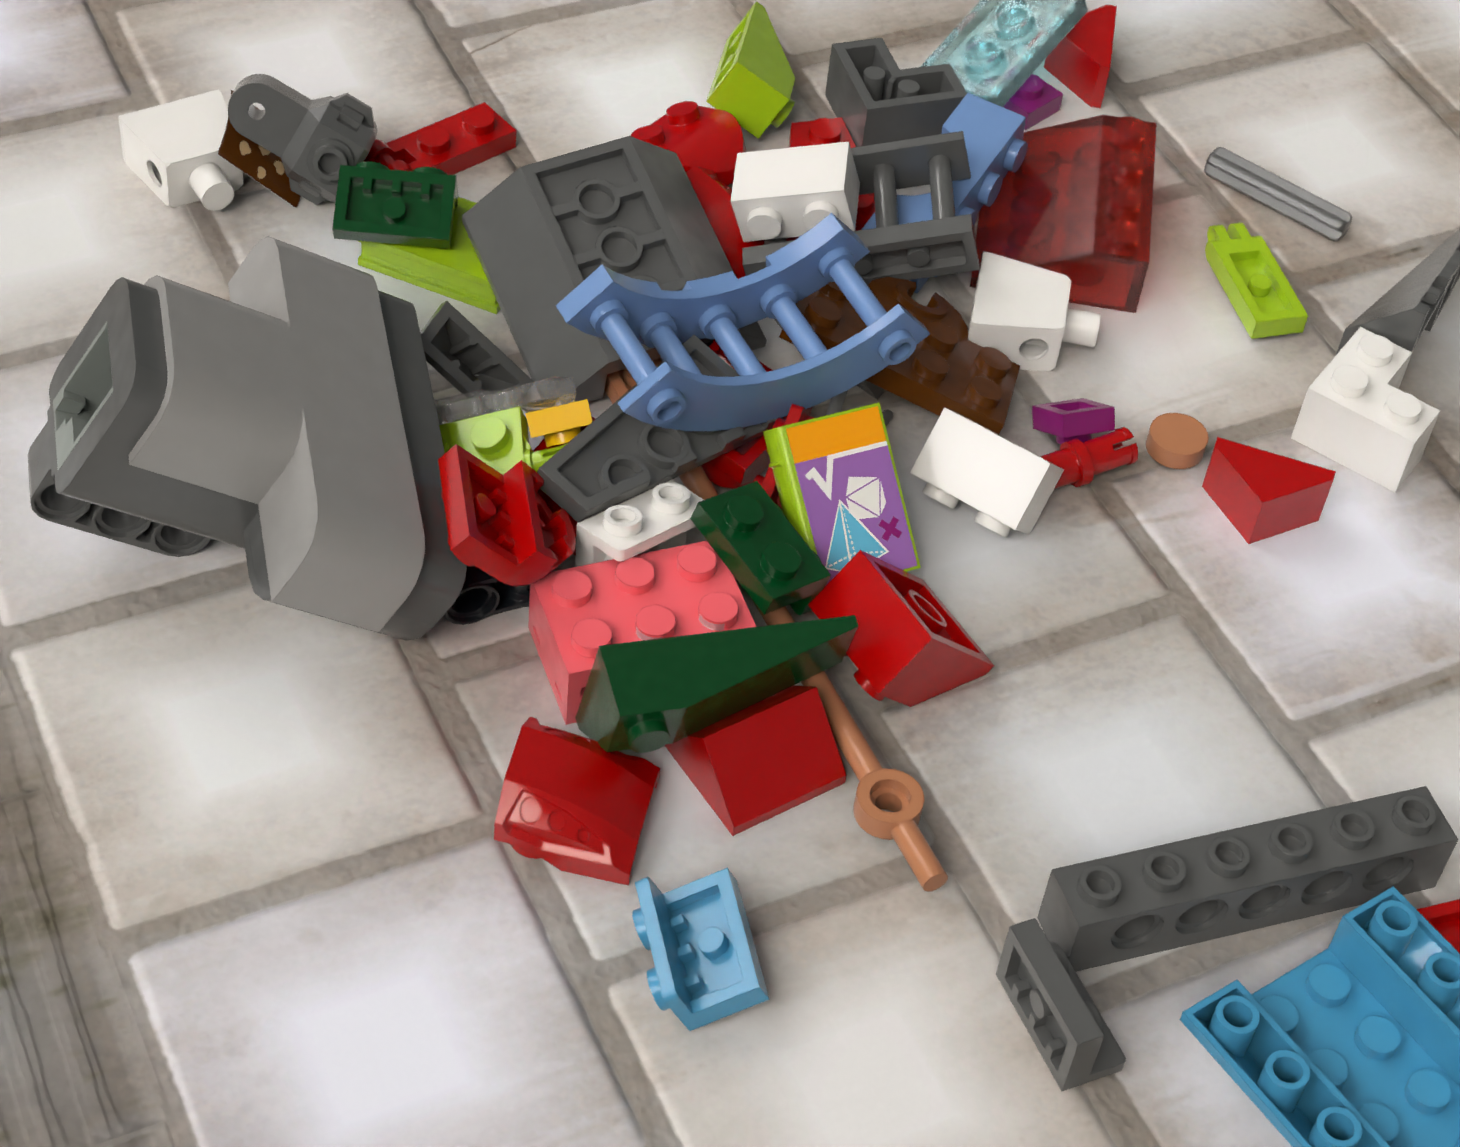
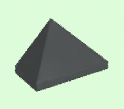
M448 301L439 306L420 332L426 361L484 414L516 407L534 382Z

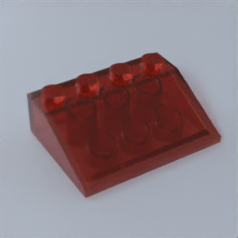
M1099 115L1024 132L1023 141L1028 142V149L1023 163L1015 173L1009 171L1003 178L1000 192L994 203L990 207L983 205L979 210L975 238L979 268L983 251L1001 255L1067 275L1071 279L1069 303L1136 313L1150 258L1157 123L1142 121L1129 116ZM979 270L971 271L970 287L976 288Z

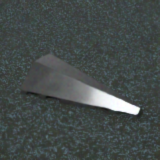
M1460 229L1345 328L1337 353L1360 327L1376 335H1381L1410 352L1414 350L1423 331H1431L1460 277Z

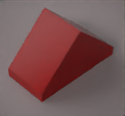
M1104 5L1053 25L1044 68L1086 104L1100 109L1111 67L1117 6Z
M1217 437L1202 487L1246 542L1251 544L1319 521L1336 471Z

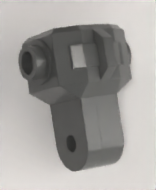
M253 74L242 79L236 86L228 103V117L234 129L244 137L281 157L286 175L289 177L291 191L314 204L327 200L331 202L336 201L340 165L356 166V164L364 162L378 131L372 107L352 95L345 93L337 97L328 96L311 100L276 78L266 74ZM253 103L261 104L265 110L256 109Z

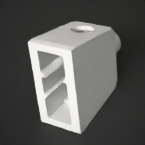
M219 89L118 116L124 162L166 206L176 208L201 201L208 210H221L231 203L234 198V191L239 190L243 185V172L218 155L228 119V109Z
M983 251L970 317L968 340L982 347H992L1003 352L1010 361L1020 365L1019 370L1049 372L1056 368L1062 342L1095 347L1101 314L1068 308L1071 279L1067 275Z

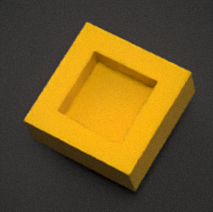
M588 399L525 413L531 438L544 435L546 447L570 442L581 432L582 426L593 422Z

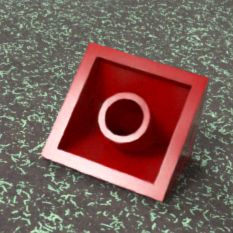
M793 685L675 743L665 745L732 836L844 784L847 776L818 689L813 686Z

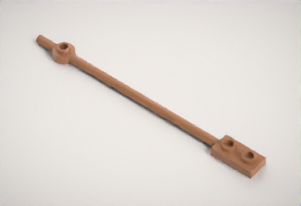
M660 358L652 360L656 367L662 362ZM626 368L607 374L604 390L612 404H614L634 387L636 382ZM702 466L679 476L688 490L704 500L718 495ZM755 604L767 626L795 622L786 606L764 615ZM825 671L802 681L801 684L803 686L817 687L834 739L860 781L857 786L853 806L854 817L858 825L874 837L894 840L924 891H934L943 886L948 879V875L918 827L924 805V793L920 784L905 772L896 769H883ZM881 809H887V810H890V811H892V812H886V811H883V810H881Z

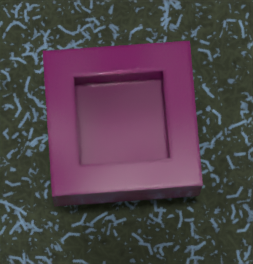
M1024 68L991 87L988 101L1025 116L1024 130H1027L1060 110L1063 93Z
M1085 398L1032 405L1033 429L1055 435L1056 442L1059 444L1075 438L1084 442L1092 439L1093 433L1115 430L1114 406Z

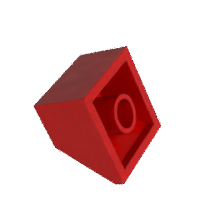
M862 550L808 604L819 619L855 615L859 627L845 657L848 656L858 668L853 674L857 683L871 697L878 701H882L886 697L912 707L982 677L994 667V664L923 579Z

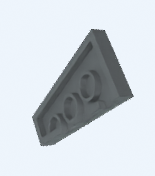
M693 335L683 343V346L703 375L717 377L739 376L731 366L697 336ZM636 384L539 467L537 473L544 479V485L540 489L579 523L605 511L609 507L627 501L653 489L659 484L666 483L763 436V431L772 429L777 418L767 420L766 423L719 431H682L662 428L642 422L624 413L618 405V402L637 386Z

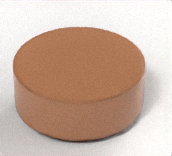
M1165 413L1152 421L1146 439V449L1149 455L1163 466L1173 469H1188L1196 466L1203 459L1209 436L1206 428L1197 419L1182 413Z

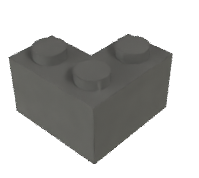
M882 37L832 44L825 96L836 117L843 118L856 147L939 135L942 133V125L967 95L965 88L950 63L900 70Z

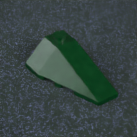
M855 615L599 646L575 717L578 729L590 739L597 741L599 746L606 752L631 749L637 753H647L660 749L666 744L675 743L841 663L859 627Z

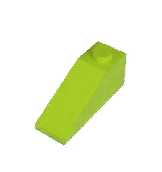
M757 1L726 40L706 102L716 109L732 114L742 128L759 139L770 124L778 128L791 112L795 101L790 98L795 76L765 7Z

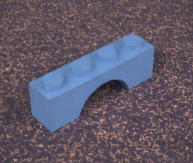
M967 93L942 125L941 134L958 131L964 132L971 178L953 181L955 216L971 214L974 227L977 213L982 206L990 207L996 200L1006 174L1009 171L1015 173L1020 168L1027 153L1028 142L1023 141L1025 116ZM931 192L922 195H897L899 225L933 220ZM875 213L862 230L876 228ZM929 277L910 280L916 282L917 288L914 291L915 293L920 291Z

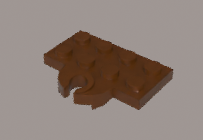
M892 277L872 280L868 287L886 312L899 303L927 328L930 335L916 345L912 355L905 361L896 365H888L866 380L938 416L941 415L945 407L999 435L1005 425L1020 365L1010 361L1003 352L995 348L982 347L969 341L968 327L962 316L939 294L935 293L928 305L923 306L911 298L917 288L916 282ZM829 282L821 289L796 303V306L827 350L839 345L867 327L835 282ZM782 328L779 338L793 344Z

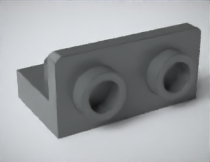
M1036 918L1011 925L1007 933L996 976L1061 1091L1120 1072L1124 1067L1126 1057L1064 951L1057 943L1049 942Z

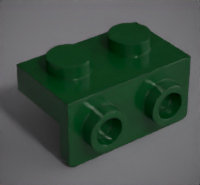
M758 481L698 502L690 518L764 615L787 605H790L797 615L810 612L811 608L808 604L824 589L831 577L819 556L810 549L785 517L781 508L773 502Z

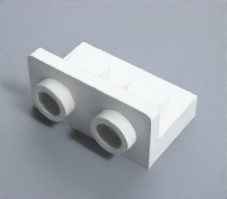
M670 480L577 523L575 567L612 559L622 562L638 554L686 545L687 531L696 527L690 518L698 502L704 499L688 490L685 486Z

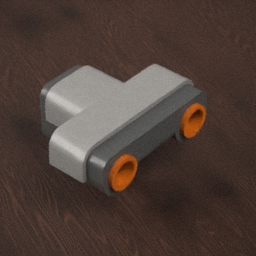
M269 236L261 239L252 248L228 282L230 301L158 275L149 278L144 285L123 277L117 279L59 363L50 383V408L47 411L48 421L30 446L28 452L30 503L32 510L37 516L50 522L175 557L189 556L197 553L211 539L245 549L248 575L253 591L265 601L405 641L419 639L432 629L459 596L465 582L467 565L463 564L450 551L448 544V529L444 502L441 496L442 485L438 459L445 452L416 309L413 303L379 291L374 277L366 272Z

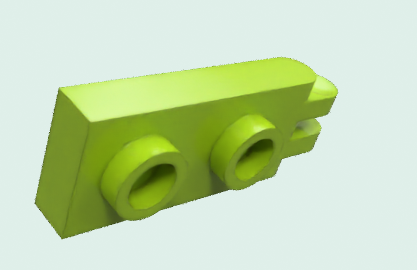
M1242 222L1229 224L1227 231L1223 225L1210 226L1207 231L1208 242L1205 247L1206 259L1250 338L1302 333L1308 314L1263 237L1251 236Z

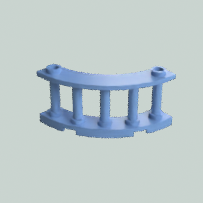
M830 213L793 242L766 256V268L739 279L733 271L708 278L687 281L684 288L679 291L661 290L657 282L630 278L602 264L556 305L567 324L586 334L608 340L636 382L637 386L618 402L621 410L642 422L682 431H719L736 427L742 428L766 423L767 420L778 417H785L788 415L792 404L805 407V409L810 408L851 389L888 365H896L905 361L912 355L916 345L930 335L927 328L899 303L886 312L854 268L855 263L870 251L860 237L833 213ZM829 282H835L867 327L839 345L827 350L796 306V303L821 289ZM767 317L776 319L804 358V361L766 372L738 329ZM693 335L699 339H715L739 376L717 377L703 375L682 343L686 342ZM642 345L655 348L664 363L657 368Z

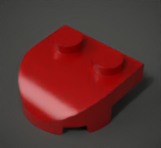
M693 101L679 102L670 106L664 116L652 124L640 127L631 133V137L677 153L685 172L694 166L709 169L717 173L718 180L725 185L733 183L737 153L746 152L741 127L732 114L720 109L698 106Z
M457 444L438 459L442 485L441 496L444 502L448 529V544L450 551L463 564L476 566L504 584L524 586L542 579L574 553L576 546L575 533L566 510L560 509L555 513L551 512L548 505L538 494V490L544 485V479L524 461L521 460L503 475Z

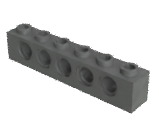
M1423 786L1052 869L1037 918L1049 942L1057 943L1066 954L1074 970L1081 971L1362 905L1392 886L1402 895L1435 888L1459 839L1428 788Z

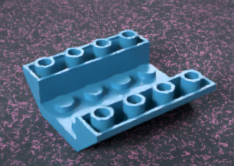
M1394 886L1342 916L1332 941L1326 950L1253 994H1250L1237 979L1182 1012L1180 1021L1292 1147H1460V953Z

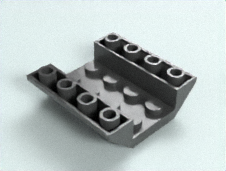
M631 136L519 167L462 215L463 225L545 409L585 399L591 402L603 398L607 374L626 369L608 340L586 334L567 324L556 307L562 299L599 266L603 264L611 270L630 278L657 282L661 290L667 291L682 290L687 281L708 278L733 271L677 153ZM758 321L738 329L752 351L766 346L767 340ZM700 339L708 347L713 342V339ZM642 345L651 360L661 358L655 348Z

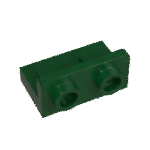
M360 162L356 166L340 165L332 227L334 239L450 249L454 211L458 207L459 198L456 175H447L444 171L433 167H418L413 171L391 170L377 162Z

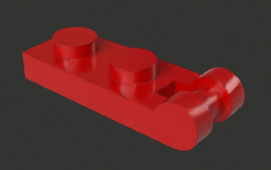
M483 102L388 143L376 139L364 162H377L391 170L413 171L418 167H433L444 171L447 175H454L516 148L517 130L488 104Z

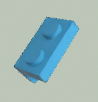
M728 868L662 894L650 877L635 882L640 908L633 910V921L642 944L648 951L651 950L655 967L647 970V980L653 998L662 1011L671 1009L686 1028L692 1031L769 1000L739 885Z

